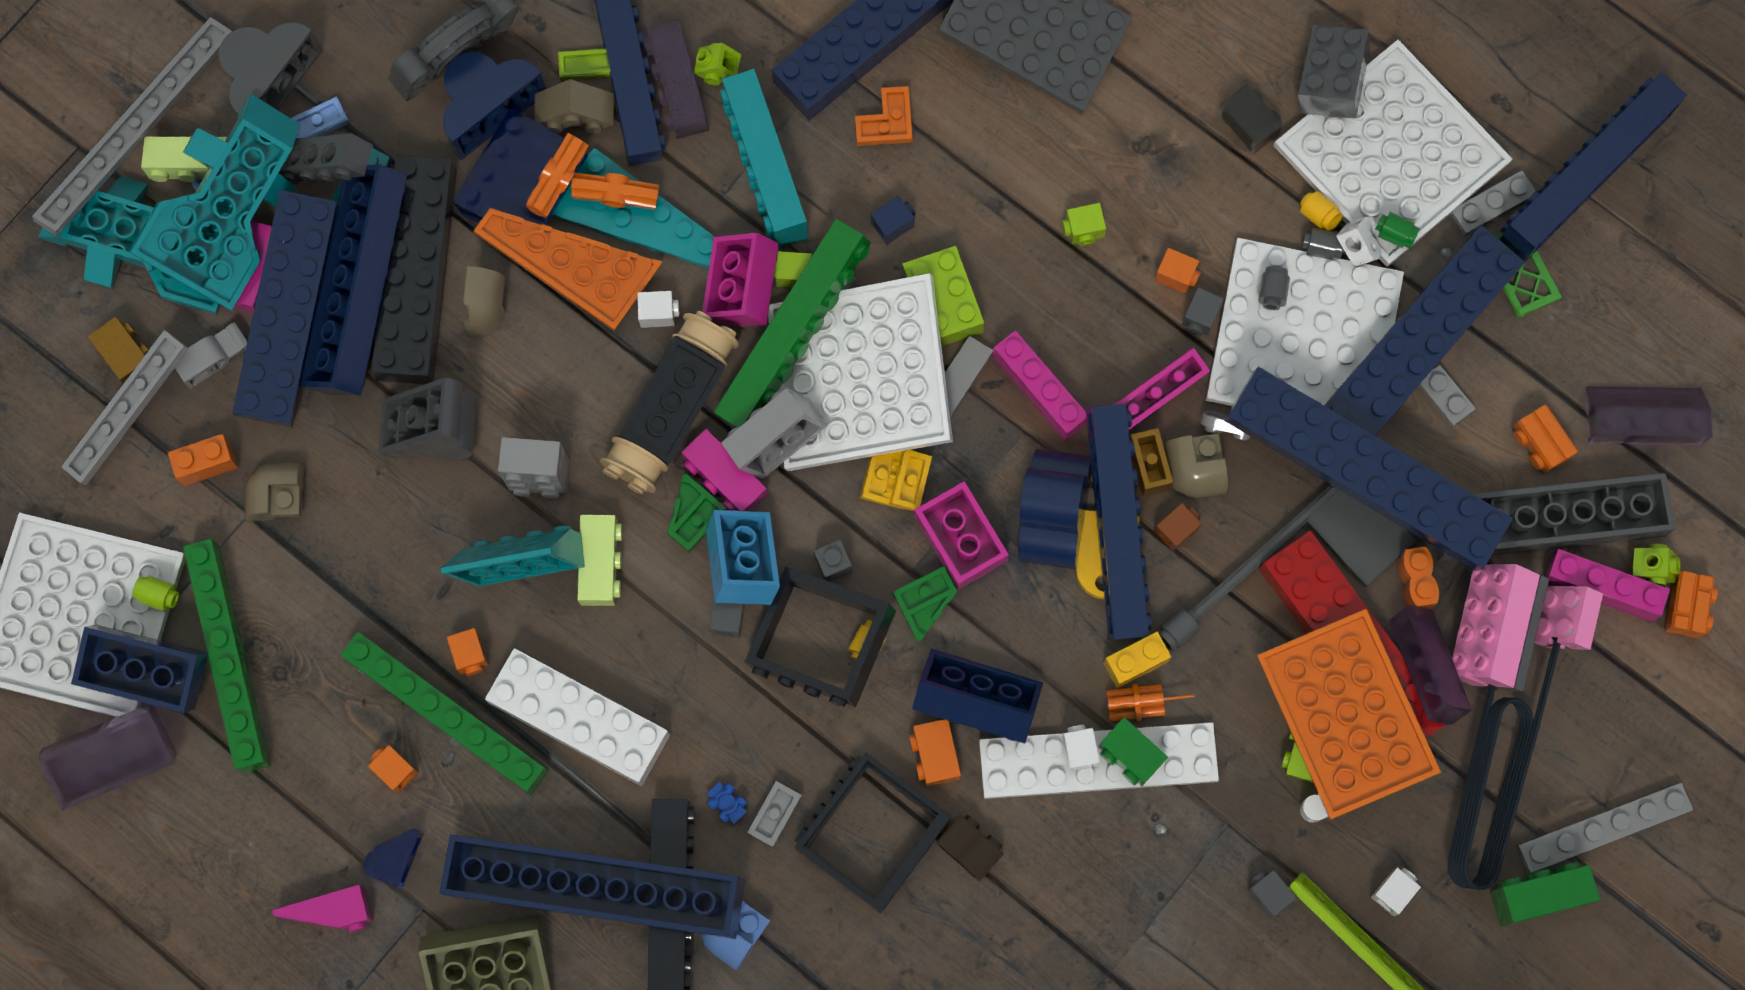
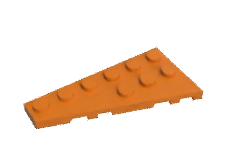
M492 208L488 210L473 232L612 331L616 329L638 298L637 293L643 291L663 262L640 256L634 252L620 250L608 244L576 234L562 232L544 224L540 225L530 222L521 217Z

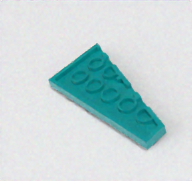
M596 148L589 153L575 170V173L605 176L608 173L621 174L629 177L630 180L639 181ZM571 179L563 194L560 193L548 214L549 217L554 216L566 220L567 223L576 226L578 224L593 229L594 232L634 245L638 244L652 251L662 252L677 257L679 260L709 269L715 236L659 195L656 210L627 205L623 208L610 207L598 201L573 199L571 196Z

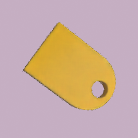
M1086 510L1077 560L1076 577L1079 585L1087 594L1097 599H1104V592L1098 590L1095 585V581L1102 577L1096 511ZM1137 516L1138 526H1139L1140 516Z

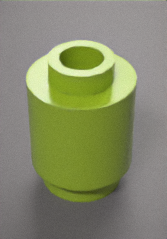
M148 575L147 577L140 576L136 580L132 596L141 604L166 612L177 604L179 592H177L175 584Z

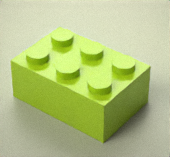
M956 246L902 263V275L904 278L928 273L933 276L941 347L969 336L983 333L984 320Z

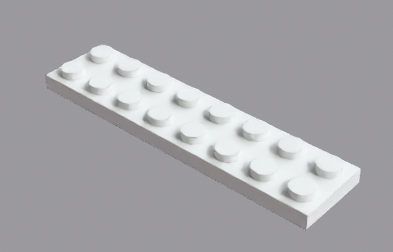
M1213 722L1137 728L1168 756L1167 760L1143 786L1138 783L1136 785L1131 784L1122 775L1124 770L1116 763L1114 765L1109 764L1100 755L1102 750L1098 746L1112 730L1094 731L1100 764L1097 767L1071 772L1068 769L1062 740L1064 733L1028 736L1025 744L1011 741L1007 738L979 739L984 799L1218 782Z

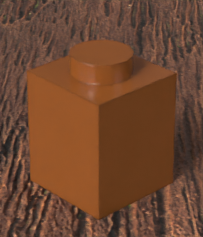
M1181 503L1156 525L1154 532L1174 552L1199 530L1202 524L1199 521L1201 518L1191 506L1186 508Z

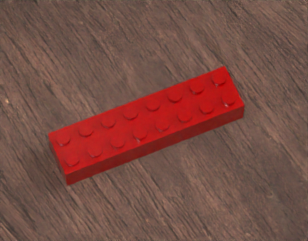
M1311 531L1262 564L1259 569L1306 634L1367 609L1425 738L1427 739L1451 722Z

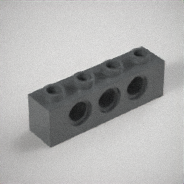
M352 133L296 138L293 148L281 167L279 174L292 184H298L299 181L315 183L316 180L333 181L336 178L351 180L352 177H363L373 144Z

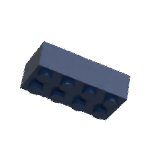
M97 624L86 626L83 630L71 684L185 713L195 710L208 652Z
M931 648L919 681L912 709L926 715H933L956 724L966 725L982 732L992 733L1005 737L1008 740L1025 744L1043 682Z

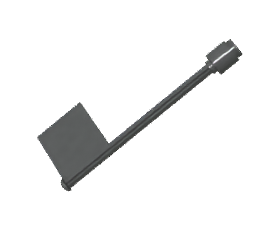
M1330 485L1192 610L1188 609L1187 611L1180 608L1160 626L1158 633L1166 648L1170 651H1173L1176 647L1181 648L1200 631L1198 625L1200 618L1306 523L1365 587L1406 549L1414 544L1416 540L1403 527Z

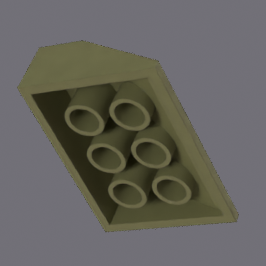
M539 914L421 936L418 952L427 990H552L545 940Z

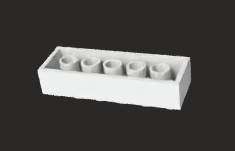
M515 648L485 698L495 708L641 787L670 737L666 729Z

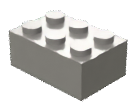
M785 388L776 392L771 397V401L763 408L752 412L749 420L743 425L732 429L728 433V437L721 443L740 470L764 479L827 426V423L810 399Z
M502 437L498 473L509 491H513V494L523 497L530 496V493H541L542 497L557 499L559 495H567L570 461L561 442Z

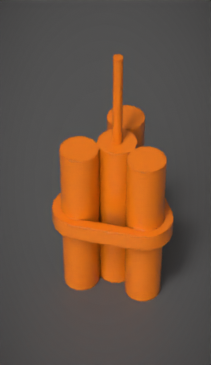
M1132 684L1130 688L1106 690L1110 722L1121 721L1124 717L1127 720L1136 719L1139 722L1142 721V718L1165 716V700L1194 697V694L1164 698L1162 684L1139 687L1138 684Z

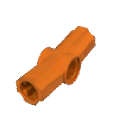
M567 133L554 157H551L538 178L537 186L533 189L525 204L531 212L544 218L548 216L560 193L563 194L575 174L574 169L589 146L588 144Z
M575 173L572 178L571 196L573 199L598 201L606 206L623 208L627 205L656 210L659 185L633 181L627 176L615 173H608L605 176Z

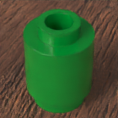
M1390 211L1388 216L1381 215L1375 230L1380 231L1378 234L1379 238L1401 248L1403 246L1411 248L1420 228L1414 225L1415 222Z

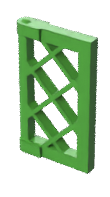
M1501 233L1495 237L1500 239L1503 234ZM1538 251L1530 258L1539 274L1523 270V264L1517 271L1514 285H1510L1508 282L1503 287L1517 318L1524 317L1526 314L1562 298ZM1521 274L1537 279L1533 292L1517 287ZM1540 281L1544 282L1549 292V295L1545 297L1536 294ZM1515 292L1531 297L1529 303L1521 306Z

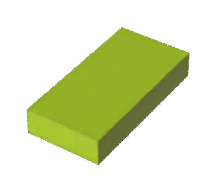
M606 49L558 52L560 81L610 77L611 71L610 66L608 68L609 64H607Z

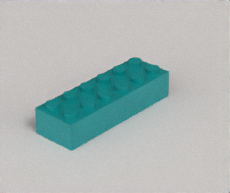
M751 69L723 78V89L719 90L722 99L721 104L725 116H728L732 137L737 142L738 154L742 166H745L751 192L754 191L759 216H764L762 218L766 237L779 243L778 249L808 240L807 221L755 70Z

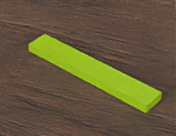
M1301 872L1293 880L1288 888L1394 990H1425L1304 873Z

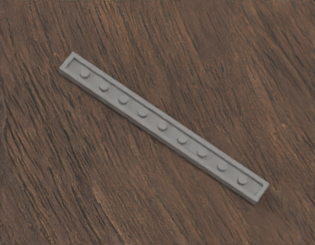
M210 17L32 216L34 222L55 236H58L218 56L223 39L232 31Z

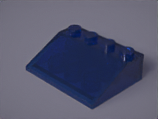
M510 109L454 198L453 204L464 217L480 223L488 210L492 208L521 217L530 222L546 225L570 187L572 179L563 194L560 193L546 218L534 214L525 204L533 189L537 186L538 178L551 157H554L564 138L535 120ZM586 152L574 169L575 173L579 172L589 156Z

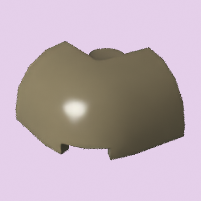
M467 266L463 305H466V311L469 313V320H464V327L469 337L487 336L495 332L503 323L506 314L502 305L505 276L497 271Z
M1219 433L1197 437L1187 435L1163 443L1173 479L1172 487L1177 492L1186 495L1187 498H1201L1227 493V466L1225 458L1223 459Z
M270 463L256 469L249 476L245 489V520L265 521L275 520V518L301 517L305 463Z

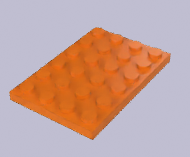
M1367 609L1257 655V659L1330 820L1441 773Z

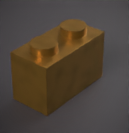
M115 316L90 334L88 338L124 384L149 349L144 343L138 345L133 338L137 333L127 321L122 324Z
M1159 428L1131 434L1129 439H1133L1135 454L1131 457L1134 468L1137 471L1142 497L1170 491L1173 479Z

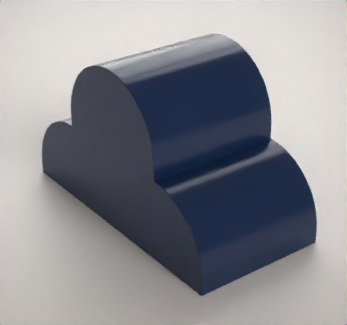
M478 52L461 54L449 63L444 74V85L451 102L443 115V127L456 156L463 160L535 103V94L545 90L546 87L541 72L532 63L521 59H511L497 65L490 57ZM510 99L509 105L506 106L504 103Z
M1040 449L1035 450L1031 468H1028L1025 474L1021 494L1019 562L1076 570L1092 475L1090 456Z

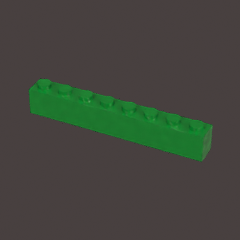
M837 219L834 221L713 413L738 427L749 420L752 412L763 408L771 401V397L779 390L783 382H786L791 377L793 366L798 358H801L806 353L808 342L812 336L822 328L824 317L829 309H833L837 304L839 293L843 287L848 285L853 279L854 270L858 263L867 257L871 242L863 234Z
M212 539L183 546L234 770L244 774L271 766L220 546Z
M359 632L356 633L340 654L347 662L529 795L533 794L548 774V771L543 766Z

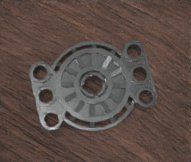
M480 0L476 5L464 9L438 27L418 47L411 48L400 55L392 64L388 80L405 101L411 100L431 81L442 77L447 66L454 58L464 53L476 52L488 39L495 38L503 33L513 23L519 5L515 0Z

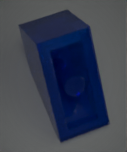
M413 828L375 846L373 853L369 852L365 858L363 869H366L364 875L403 889L424 833Z

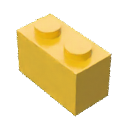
M1157 631L1106 657L1103 664L1118 689L1167 664L1171 659V655Z

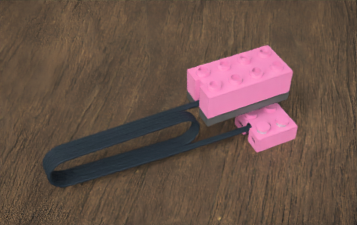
M1486 564L1484 569L1473 570L1448 676L1481 690H1487L1448 856L1447 867L1449 876L1461 888L1485 890L1490 888L1498 878L1539 732L1559 649H1565V646L1571 649L1591 650L1603 593L1588 586H1548V578L1517 564ZM1534 643L1552 650L1533 721L1532 711L1522 699L1503 697L1493 705L1492 701L1494 692L1498 688L1505 691L1523 692ZM1509 704H1513L1519 714V729L1481 866L1476 878L1472 881L1468 873L1470 850L1504 709Z

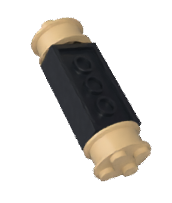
M697 311L696 314H684L683 319L685 323L678 334L672 335V341L616 437L612 438L614 443L606 458H601L599 461L605 467L602 471L604 474L615 480H618V478L623 479L629 483L627 487L642 495L646 491L655 493L656 488L654 484L661 472H667V465L673 459L721 373L726 369L727 363L725 360L731 350L737 349L739 346L738 341L735 339L737 335L735 331L726 326L719 327L711 322L712 318L701 311Z

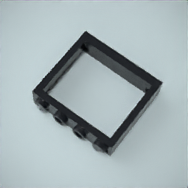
M785 566L779 580L780 587L772 604L767 608L745 663L752 668L751 673L759 675L761 678L767 679L770 675L778 678L777 683L793 689L794 685L804 688L803 692L812 697L819 698L820 694L829 697V702L836 706L845 707L848 704L856 707L896 610L888 602ZM794 587L875 615L844 689L763 660Z
M865 753L862 758L857 756L854 762L848 767V770L851 772L845 781L839 779L830 791V794L833 795L827 805L823 802L812 815L816 820L809 829L804 826L794 841L798 843L795 846L796 851L881 914L947 826L952 816L868 753ZM867 769H870L935 818L876 898L809 848Z

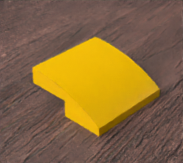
M905 450L869 457L859 498L882 505L914 511L921 505L932 456L913 450Z

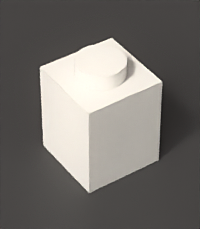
M672 291L637 293L638 320L641 328L675 326L674 317L680 316L679 300H674Z
M1085 725L1067 728L1068 733L1063 734L1062 740L1069 772L1097 767L1100 764L1093 728L1086 729Z
M1397 867L1390 872L1371 898L1394 917L1401 913L1421 886L1416 883L1418 879L1414 874L1405 868L1400 870Z

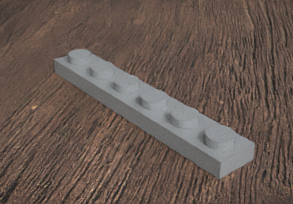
M164 330L61 467L79 483L87 485L189 350V347L173 334Z
M1679 783L1516 847L1527 873L1530 874L1693 811V808L1682 783Z

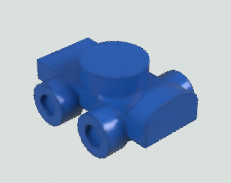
M719 782L707 793L710 799L706 803L713 811L717 807L720 808L722 812L718 816L725 824L729 820L736 824L747 814V811L743 808L747 802L740 795L736 799L731 795L735 792V789L728 782L724 786Z

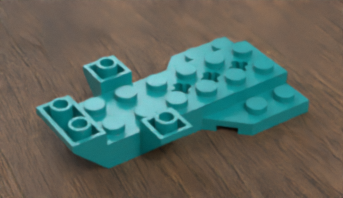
M252 94L249 95L236 117L238 120L225 141L196 128L183 153L210 168L195 193L157 202L129 250V253L147 262L159 271L231 311L260 263L258 251L255 248L252 237L253 233L250 225L252 217L262 200L276 208L279 190L294 192L296 189L292 183L279 174V171L293 148L300 124ZM226 200L227 204L225 206L229 207L227 213L221 212L219 214L217 212L219 208H216L217 202ZM211 224L213 226L211 230L214 231L213 237L207 236L204 238L202 228L204 226L208 227ZM197 249L199 251L197 255L200 256L198 262L192 261L190 264L187 254L189 251L194 252Z
M120 176L107 193L97 191L58 236H55L43 227L41 228L39 239L66 247L71 245L87 250L84 281L112 289L121 264L120 260L145 267L162 299L215 315L219 312L220 304L129 253L130 248L154 207L142 204L148 189V184ZM226 200L217 202L216 208H219L217 210L219 214L221 212L227 213L229 207L225 206L227 204ZM211 224L208 227L204 226L202 228L204 238L207 236L213 237L214 231L211 230L213 228ZM197 249L194 252L189 251L187 254L190 264L192 261L198 262L200 256L197 255L199 252Z

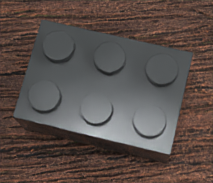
M1313 25L1298 93L1300 114L1356 119L1370 53L1369 29Z

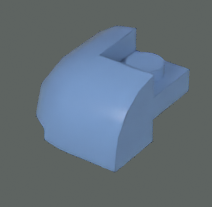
M742 901L736 939L700 935L704 946L714 956L735 971H738L771 921Z

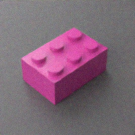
M759 233L714 237L702 310L703 313L712 318L711 322L719 327L726 326L728 328L767 324L779 243Z
M965 481L914 510L915 520L942 565L945 566L957 590L1008 562V552Z

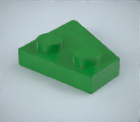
M685 473L682 476L678 498H676L667 534L690 553L706 535V526L713 510H727V508Z
M942 566L892 592L917 642L924 638L927 631L957 593V590L945 566Z

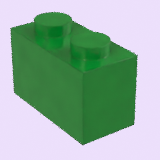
M1125 717L1098 746L1102 750L1100 755L1109 764L1114 765L1116 763L1124 770L1122 775L1133 785L1138 783L1143 786L1168 758Z

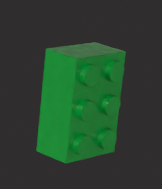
M1574 862L1555 868V874L1552 875L1550 869L1525 876L1527 881L1524 882L1520 876L1497 883L1498 889L1491 891L1490 894L1500 927L1599 901L1600 897L1590 865L1580 867L1579 862Z

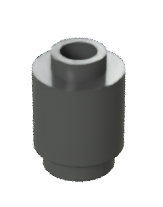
M1311 228L1310 233H1304L1301 248L1306 249V255L1333 260V258L1340 259L1343 252V247L1336 237L1337 232Z
M1268 266L1262 274L1258 302L1265 309L1279 310L1280 307L1286 305L1290 277L1286 268Z

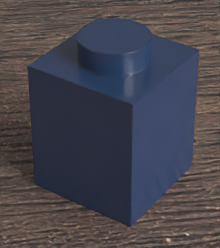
M897 196L871 213V224L886 245H888L914 227V216L916 213L909 202L903 203L900 197Z

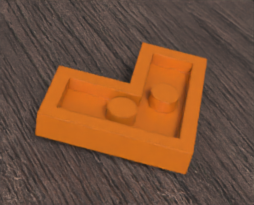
M909 86L881 88L883 114L855 116L857 146L912 143Z

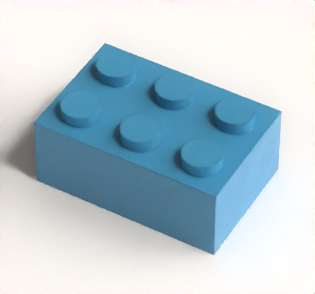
M713 510L706 526V537L714 603L771 605L780 587L770 512Z

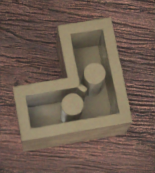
M569 79L535 94L534 125L545 128L548 133H561L563 129L570 126L585 128V131L588 133H600L602 129L613 125L614 93Z

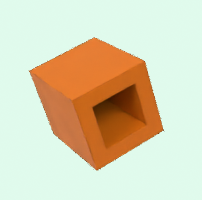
M1168 248L1154 281L1186 294L1189 285L1195 287L1201 272L1196 270L1199 260Z
M475 628L447 637L456 669L460 674L466 673V676H472L482 672V667L489 665L479 632Z
M390 745L386 748L381 747L372 755L370 759L372 763L368 766L397 794L419 773Z

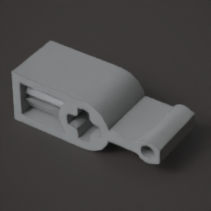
M235 322L231 323L216 335L207 336L190 346L189 350L175 367V370L183 382L191 389L224 368L230 359L244 352L247 340Z

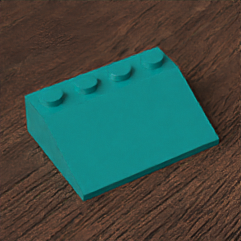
M570 526L554 527L553 532L549 533L531 531L526 533V537L522 538L504 536L499 538V542L490 543L489 541L474 542L473 547L462 549L442 566L441 574L480 587L584 568L581 533L572 530Z

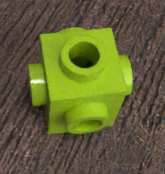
M712 43L709 46L700 47L696 56L694 74L703 78L704 82L709 85H720L723 78L738 74L741 54L724 43Z
M1650 544V548H1634L1633 576L1663 587L1666 586V583H1676V574H1679L1681 569L1680 558L1667 545Z

